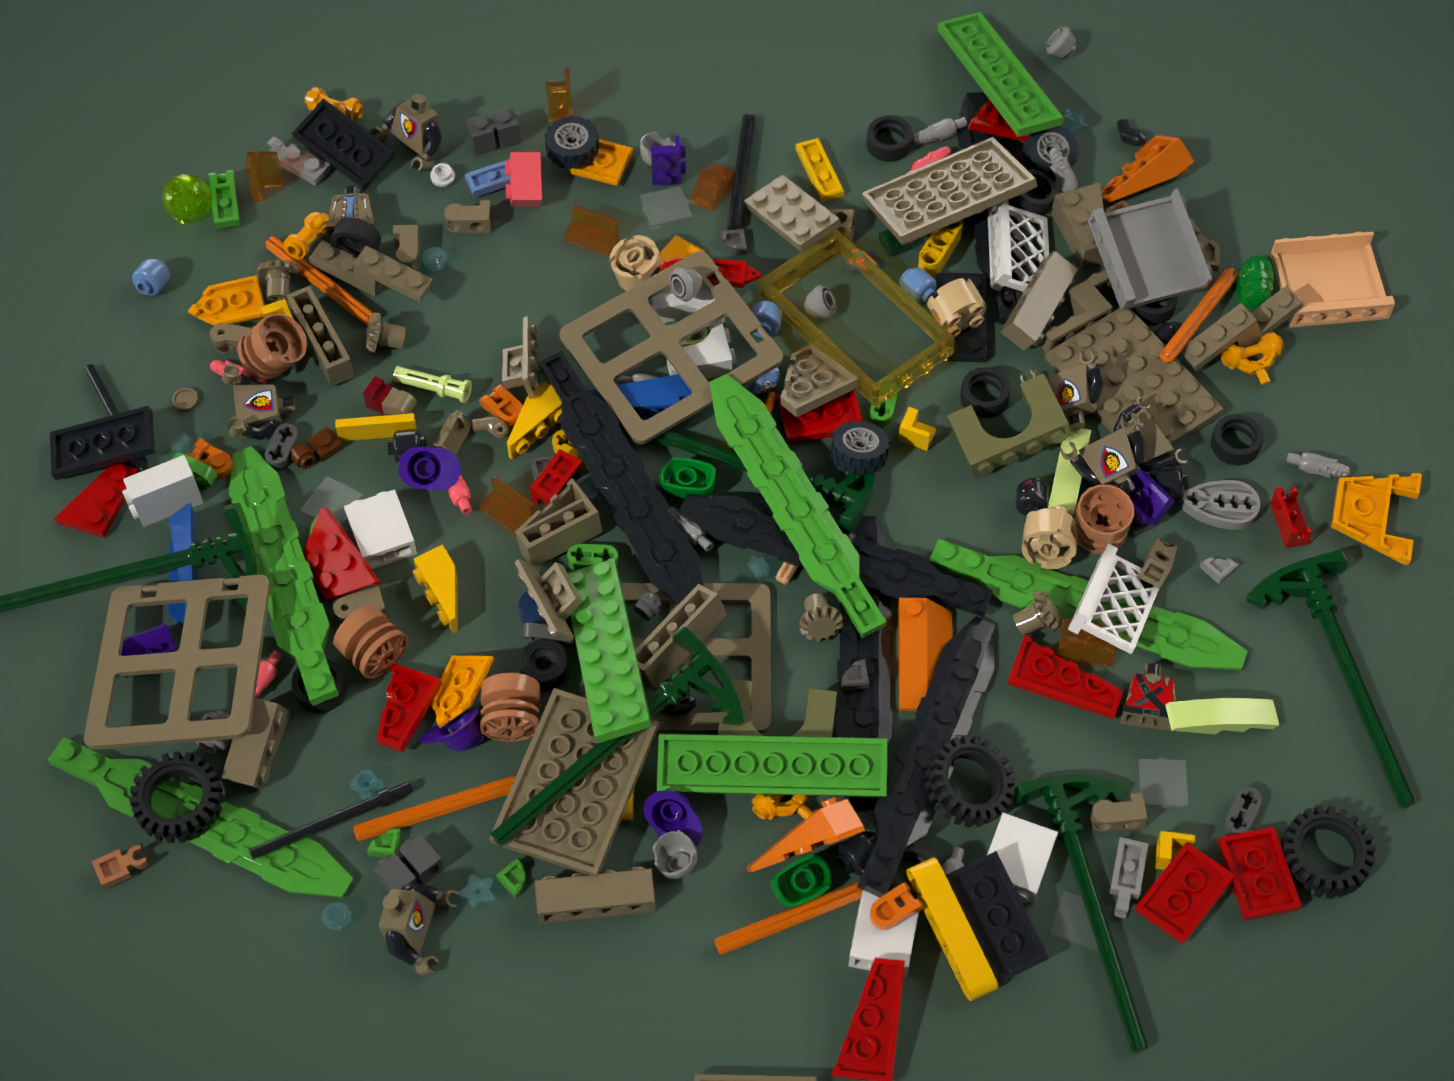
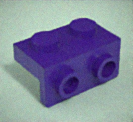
M675 135V145L651 146L652 185L682 184L681 174H686V160L684 159L686 154L685 144H680V135Z
M1140 468V473L1130 477L1136 489L1128 494L1134 505L1133 520L1141 525L1145 523L1157 525L1175 500Z
M162 624L124 638L121 656L176 652L177 649L167 624Z

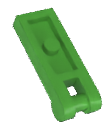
M226 170V173L217 174V172L209 173L215 228L240 226L234 170Z

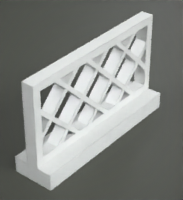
M1006 200L1004 203L996 204L988 209L991 288L999 291L1003 286H1007L1024 292L1037 270V267L1031 260L1036 259L1040 264L1049 255L1047 217L1010 206L1009 201ZM1009 215L1014 216L1019 223L1015 225L1009 218ZM1029 222L1039 224L1040 231L1037 232ZM1023 226L1031 236L1027 238L1019 228ZM1013 232L1020 242L1018 244L1010 237V233ZM1034 239L1041 247V250L1038 251L1030 241ZM1024 245L1032 255L1027 257L1021 250V246ZM1011 252H1014L1018 256V258L1021 260L1020 263H1017L1012 258ZM1025 265L1033 275L1029 277L1021 266ZM1013 271L1021 278L1022 282L1012 279Z
M1108 543L1095 566L1068 630L1078 635L1079 631L1083 629L1132 654L1159 587L1153 585L1152 588L1144 589L1139 581L1143 579L1138 577L1141 568L1115 555L1118 548ZM1115 566L1125 570L1127 575L1119 576ZM1132 582L1136 590L1128 591L1124 583ZM1116 584L1120 592L1112 593L1108 585ZM1140 596L1145 605L1137 606L1132 597ZM1125 599L1129 607L1121 608L1117 600ZM1108 601L1113 610L1105 611L1100 602ZM1133 614L1137 623H1129L1125 615ZM1117 616L1122 625L1113 626L1109 617ZM1101 619L1105 628H1100L1091 623V621ZM1126 631L1131 641L1128 642L1120 638L1118 632Z

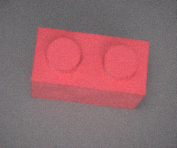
M511 152L509 160H505V175H510V184H506V199H510L511 207H540L542 202L540 152Z

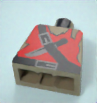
M1154 663L1146 664L1144 666V674L1136 673L1133 675L1120 724L1171 731L1165 704L1176 702L1174 680L1168 677H1161L1160 665Z

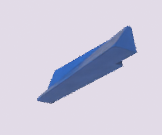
M679 374L617 385L642 420L650 419L692 394ZM596 389L587 390L591 394L603 400V398L600 396Z
M188 503L169 517L173 542L170 543L169 553L188 549L191 542L196 541L197 518L192 504ZM195 565L169 570V582L198 580V568ZM187 603L169 604L170 618L177 624H184Z

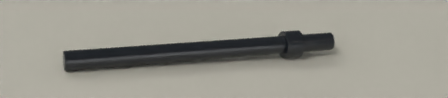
M93 364L87 365L85 371L108 415L119 414ZM146 456L130 460L132 466L138 469L139 473L149 469Z
M410 781L392 789L384 788L377 791V795L252 847L248 849L254 860L378 806L386 807L393 804V800L413 792V787Z

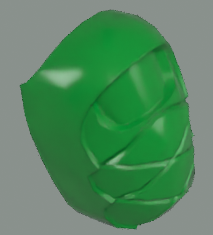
M1249 257L1245 260L1236 280L1237 301L1239 304L1242 303L1246 309L1255 310L1272 296L1274 274L1271 263L1265 257Z
M672 457L659 475V485L663 492L680 498H685L686 494L712 495L716 482V470L711 464L684 457Z
M815 854L807 855L797 859L778 872L772 878L770 887L780 905L795 907L819 897L828 890L831 885V871L824 859Z

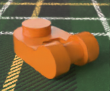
M500 384L493 388V392L490 395H484L479 399L481 406L486 411H489L509 426L515 425L523 407L520 401Z
M198 439L194 444V450L186 454L213 468L218 475L216 479H223L231 474L232 459L230 455L211 446L203 439ZM202 455L207 456L205 461L200 459Z
M904 882L872 904L870 921L880 930H889L907 918L919 913L924 905L919 898L915 899L910 893L912 891L911 888ZM902 900L905 906L900 908L896 901Z

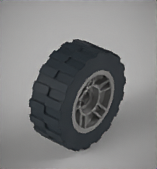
M574 115L561 117L559 120L553 121V124L549 125L547 132H545L548 158L551 159L553 164L566 169H580V167H585L590 162L592 163L599 150L596 126L590 123V120L584 119L581 116L575 117Z
M1061 126L1031 133L1022 148V158H1024L1025 166L1028 169L1043 172L1052 181L1056 180L1050 168L1053 164L1048 154L1052 148H1058L1064 158L1068 157L1071 168L1076 163L1077 156L1079 155L1078 142H1076L1075 136L1067 128Z
M866 421L846 422L842 426H838L832 434L830 457L836 466L850 474H873L876 471H880L886 465L890 440L887 433L873 423H867Z

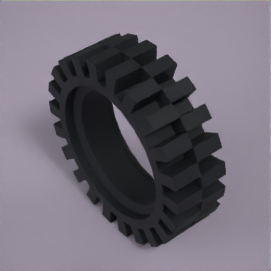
M963 735L960 739L955 737L946 742L931 756L932 759L926 765L929 769L924 772V778L930 779L925 783V789L933 790L928 795L930 802L935 799L939 801L934 807L938 812L943 808L947 810L943 816L944 818L949 820L955 816L954 824L960 825L965 821V827L971 828L973 825L980 827L994 820L1011 804L1012 800L1010 798L1015 794V790L1011 789V787L1016 782L1015 778H1008V776L1014 771L1012 766L1004 768L1003 765L1009 760L1006 756L1001 759L996 756L1001 751L997 746L992 751L989 750L990 741L985 740L980 744L981 737L974 736L970 739L969 735ZM959 758L969 759L979 764L986 771L991 783V794L986 803L972 804L966 802L954 792L948 778V770L953 760Z
M180 751L173 752L174 758H169L167 753L162 754L163 761L159 763L156 758L150 760L152 767L148 769L144 765L140 769L142 777L136 775L133 779L136 786H131L130 788L132 797H129L131 809L141 828H144L146 834L150 837L154 835L158 841L162 842L163 838H165L167 843H174L175 838H178L180 843L187 842L186 836L191 835L194 840L198 838L197 831L200 829L203 833H206L209 830L207 824L209 822L213 825L217 821L215 813L221 814L222 807L220 803H224L221 783L208 761L205 763L204 759L198 755L194 759L193 754L186 752L185 757H182ZM174 776H188L197 780L202 785L203 795L201 802L192 813L178 819H166L154 813L151 808V799L154 791L163 781Z
M1323 805L1316 806L1313 812L1311 808L1306 809L1302 815L1299 813L1293 822L1291 821L1281 841V848L1290 874L1294 875L1293 882L1295 885L1301 882L1304 884L1302 888L1304 892L1308 893L1311 888L1315 890L1313 896L1320 897L1322 893H1326V899H1333L1335 894H1338V897L1341 898L1345 897L1348 891L1350 894L1355 892L1358 886L1360 887L1364 883L1375 862V856L1373 855L1376 848L1375 845H1371L1373 840L1372 834H1365L1367 826L1364 823L1360 826L1356 824L1359 819L1353 814L1349 819L1346 817L1347 810L1341 809L1339 813H1335V806H1328L1327 810L1324 811ZM1315 830H1330L1340 834L1347 840L1353 852L1351 868L1340 874H1325L1314 869L1304 858L1302 852L1303 838Z

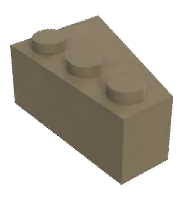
M1100 182L1057 194L1054 197L1051 214L1081 269L1103 263L1088 223L1092 211L1103 207Z
M573 478L567 483V488L559 495L555 494L550 499L549 505L542 511L538 510L515 531L520 552L527 562L535 567L568 551L571 546L581 544L603 532L597 509Z
M255 698L250 732L243 738L232 740L221 778L230 782L262 789L263 784L269 778L271 764L293 712L278 703Z

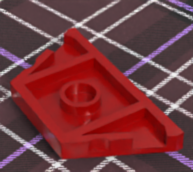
M990 99L982 106L977 116L972 118L968 127L971 130L1024 142L1029 137V135L1018 137Z
M322 507L303 554L305 560L310 565L314 577L312 580L324 598L329 601H335L346 594L359 592L360 589L365 587L378 586L381 583L333 513L330 509Z

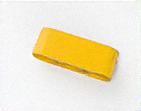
M963 219L958 223L950 224L939 229L937 232L931 233L920 251L918 268L925 270L934 279L936 273L942 271L961 239Z

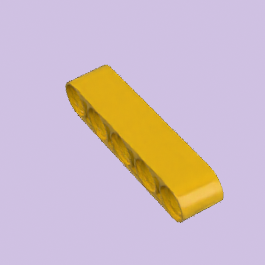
M932 857L908 868L907 876L917 898L924 905L923 910L966 998L972 1002L997 990L996 978L937 859Z

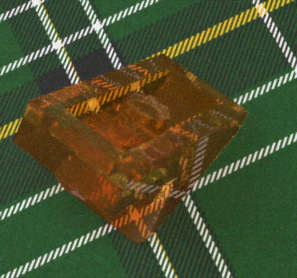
M715 163L711 165L709 170L702 168L691 197V203L713 211L734 180L735 171Z

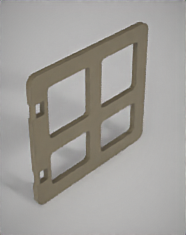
M702 251L687 256L565 325L559 333L561 342L603 400L608 403L628 435L637 444L649 442L713 404L709 381L706 380L680 343L724 317L730 318L757 354L755 358L727 373L740 385H747L778 367L783 361L781 349L772 337L767 334L762 324L729 281L724 278L709 255ZM674 269H694L701 275L702 283L715 300L677 323L667 326L648 301L670 288L669 279ZM715 275L720 284L713 286L708 278ZM632 312L648 332L650 338L606 363L599 362L583 338L621 315ZM757 331L764 339L758 344L751 336ZM663 354L691 390L692 394L650 419L642 420L614 381L655 356Z
M249 575L230 579L214 578L116 588L111 594L85 728V744L90 749L97 750L245 737L250 732L271 589L269 579L265 575ZM238 585V590L225 591V586ZM146 592H156V597L143 598V595ZM248 598L241 644L237 647L202 650L201 645L209 602L213 600ZM187 603L180 648L176 652L121 656L128 614L131 608ZM238 667L231 715L226 719L189 721L197 673L200 670ZM175 672L169 715L165 723L108 728L116 680L119 677Z
M621 583L625 603H636L638 596L648 592L656 594L661 603L669 604L670 613L678 606L651 583ZM703 583L704 587L718 594L722 603H748L751 605V636L749 638H705L702 643L715 658L749 659L751 661L753 692L750 719L755 729L759 733H763L771 726L770 589L762 583ZM633 638L635 649L646 638ZM690 654V655L677 667V669H676L673 673L680 674V673H679V667H680L682 664L688 665L689 658H690L691 656H693V654ZM583 681V696H582V697L587 698V696H586V691H585V686H584V681ZM665 711L660 712L653 719L658 720L660 724L657 733H718L721 712H690L674 717Z

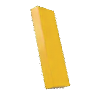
M819 138L796 144L797 154L821 203L844 197V189Z
M414 413L335 420L337 435L341 442L391 438L394 432L398 430H417Z

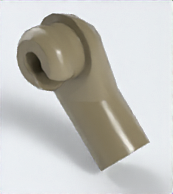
M496 416L472 419L474 432L487 430L497 438H503L509 432L508 425Z

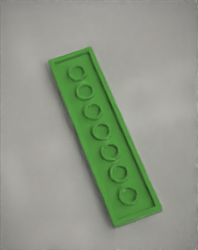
M981 12L938 23L937 31L1018 137L1063 125V116Z
M611 559L568 573L583 600L571 614V620L594 737L597 743L652 727L615 560Z
M659 734L657 792L887 797L888 739Z

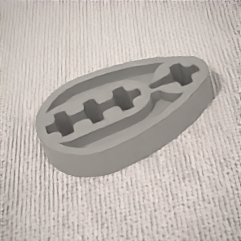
M1236 480L1211 481L1197 485L1187 490L1181 501L1182 510L1196 520L1211 526L1230 530H1241L1252 525L1257 518L1261 505L1257 492L1250 485ZM1195 499L1196 503L1198 504L1192 505V501L1190 500ZM1217 501H1222L1224 507H1219ZM1230 502H1235L1238 508H1233ZM1249 503L1251 509H1246V506L1243 504Z

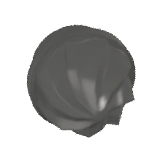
M646 592L637 597L633 609L641 618L650 621L653 617L659 615L661 601L656 594Z

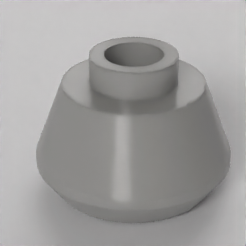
M1060 27L1050 36L1046 43L1048 54L1063 58L1065 56L1069 57L1075 51L1076 39L1070 28Z
M676 268L672 271L669 279L671 291L679 300L688 302L701 290L702 277L694 269Z
M818 285L806 296L804 307L806 312L814 318H831L836 311V301L829 288Z

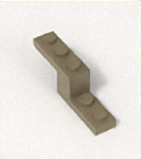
M321 240L309 257V264L373 296H376L382 285H385L420 303L433 281L432 278L368 246H365L357 258Z
M1106 270L1094 273L1088 280L1080 284H1074L1067 291L1065 306L1074 316L1070 317L1062 325L1050 328L1045 333L1042 349L1046 353L1111 313L1112 306L1102 296L1113 289Z
M1285 286L1251 313L1240 303L1187 343L1180 354L1197 371L1233 343L1244 348L1254 345L1261 340L1262 336L1270 333L1304 307L1303 302L1288 286Z

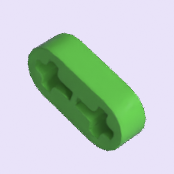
M891 380L878 382L874 390L870 408V420L878 427L888 426L893 420L898 397V386ZM885 390L890 391L888 393L887 399L883 398V393ZM881 408H885L883 417L878 416Z
M175 453L172 459L185 456L196 484L209 488L218 477L216 471L207 464L185 454Z
M575 544L567 552L568 564L573 570L603 562L604 555L610 556L608 560L614 559L617 566L619 563L618 552L610 545ZM578 554H583L581 561H576Z

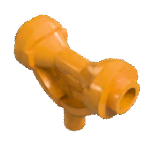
M317 87L312 88L306 94L305 104L310 111L324 98L354 122L363 115L364 106L361 105V100L353 97L346 101H337L330 99L325 91Z
M310 213L304 219L305 226L298 234H290L285 239L284 249L287 254L295 259L303 258L309 252V244L316 237H323L328 232L326 224L329 216L326 213Z
M1270 332L1262 336L1261 341L1256 345L1244 348L1232 344L1221 352L1222 363L1231 370L1239 369L1249 375L1257 374L1261 386H1265L1271 382L1267 370L1273 365L1276 357L1281 355V350L1284 348L1283 340L1275 332ZM1258 354L1263 355V357L1258 361H1249L1248 359H1246L1247 357H1251Z
M757 794L752 799L754 805L752 810L763 820L766 818L772 820L775 816H792L795 812L805 819L813 812L804 804L808 799V795H793L792 799L785 803L780 802L784 795Z

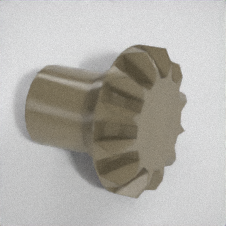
M278 259L276 261L268 260L267 262L260 263L258 274L264 277L267 282L268 300L277 302L285 299L287 301L286 295L290 294L291 278L299 274V267L295 263L286 260L279 261Z
M374 312L368 321L365 341L366 351L374 354L377 345L379 347L386 346L402 349L406 327L387 324V322L381 323V314Z
M1041 590L1033 593L1034 602L1029 607L1013 615L1014 622L1023 636L1048 627L1053 632L1061 629L1062 620L1051 597Z
M816 593L808 596L804 601L806 613L799 622L801 634H804L807 640L814 638L817 642L822 638L829 640L830 635H838L839 629L843 627V618L839 610L829 606L827 597L823 594Z

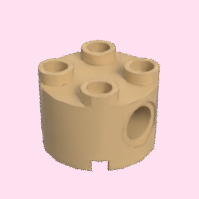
M637 235L633 236L634 239L627 240L625 238L614 246L610 254L612 270L620 287L625 291L659 273L661 265L664 263L655 242L648 237Z
M964 278L951 281L937 290L938 296L935 299L931 296L928 300L927 306L942 332L946 333L948 338L956 337L962 330L969 326L977 327L984 321L982 315L987 307L971 279H968L967 282Z
M1057 506L1040 509L1027 514L1024 524L1022 552L1023 556L1031 564L1034 565L1035 561L1041 564L1040 568L1058 569L1067 566L1071 562V558L1075 557L1078 525L1075 519L1068 514V510L1065 507Z

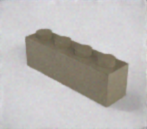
M1056 251L1043 259L1000 333L1023 351L1031 345L1036 346L1044 336L1042 333L1043 329L1049 326L1055 317L1052 313L1064 302L1065 297H1063V294L1075 283L1073 277L1078 269Z
M307 286L286 295L291 314L303 329L307 343L331 387L355 377L351 359L311 287Z
M698 584L635 649L642 682L645 686L656 691L659 687L658 684L665 681L691 654L674 643L672 636L678 630L685 626L702 642L727 616L717 593Z
M633 867L623 872L605 870L597 876L576 873L566 878L547 876L535 881L539 925L656 912L652 869Z

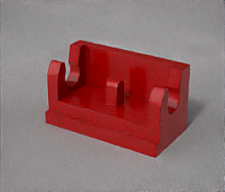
M559 449L531 485V502L538 505L542 500L546 503V506L549 505L550 499L555 494L558 495L573 475L578 474L582 461Z
M1283 487L1275 488L1270 502L1285 548L1312 543L1311 537L1313 533L1311 528L1307 527L1297 500L1298 491L1296 487H1292L1291 492L1285 495Z

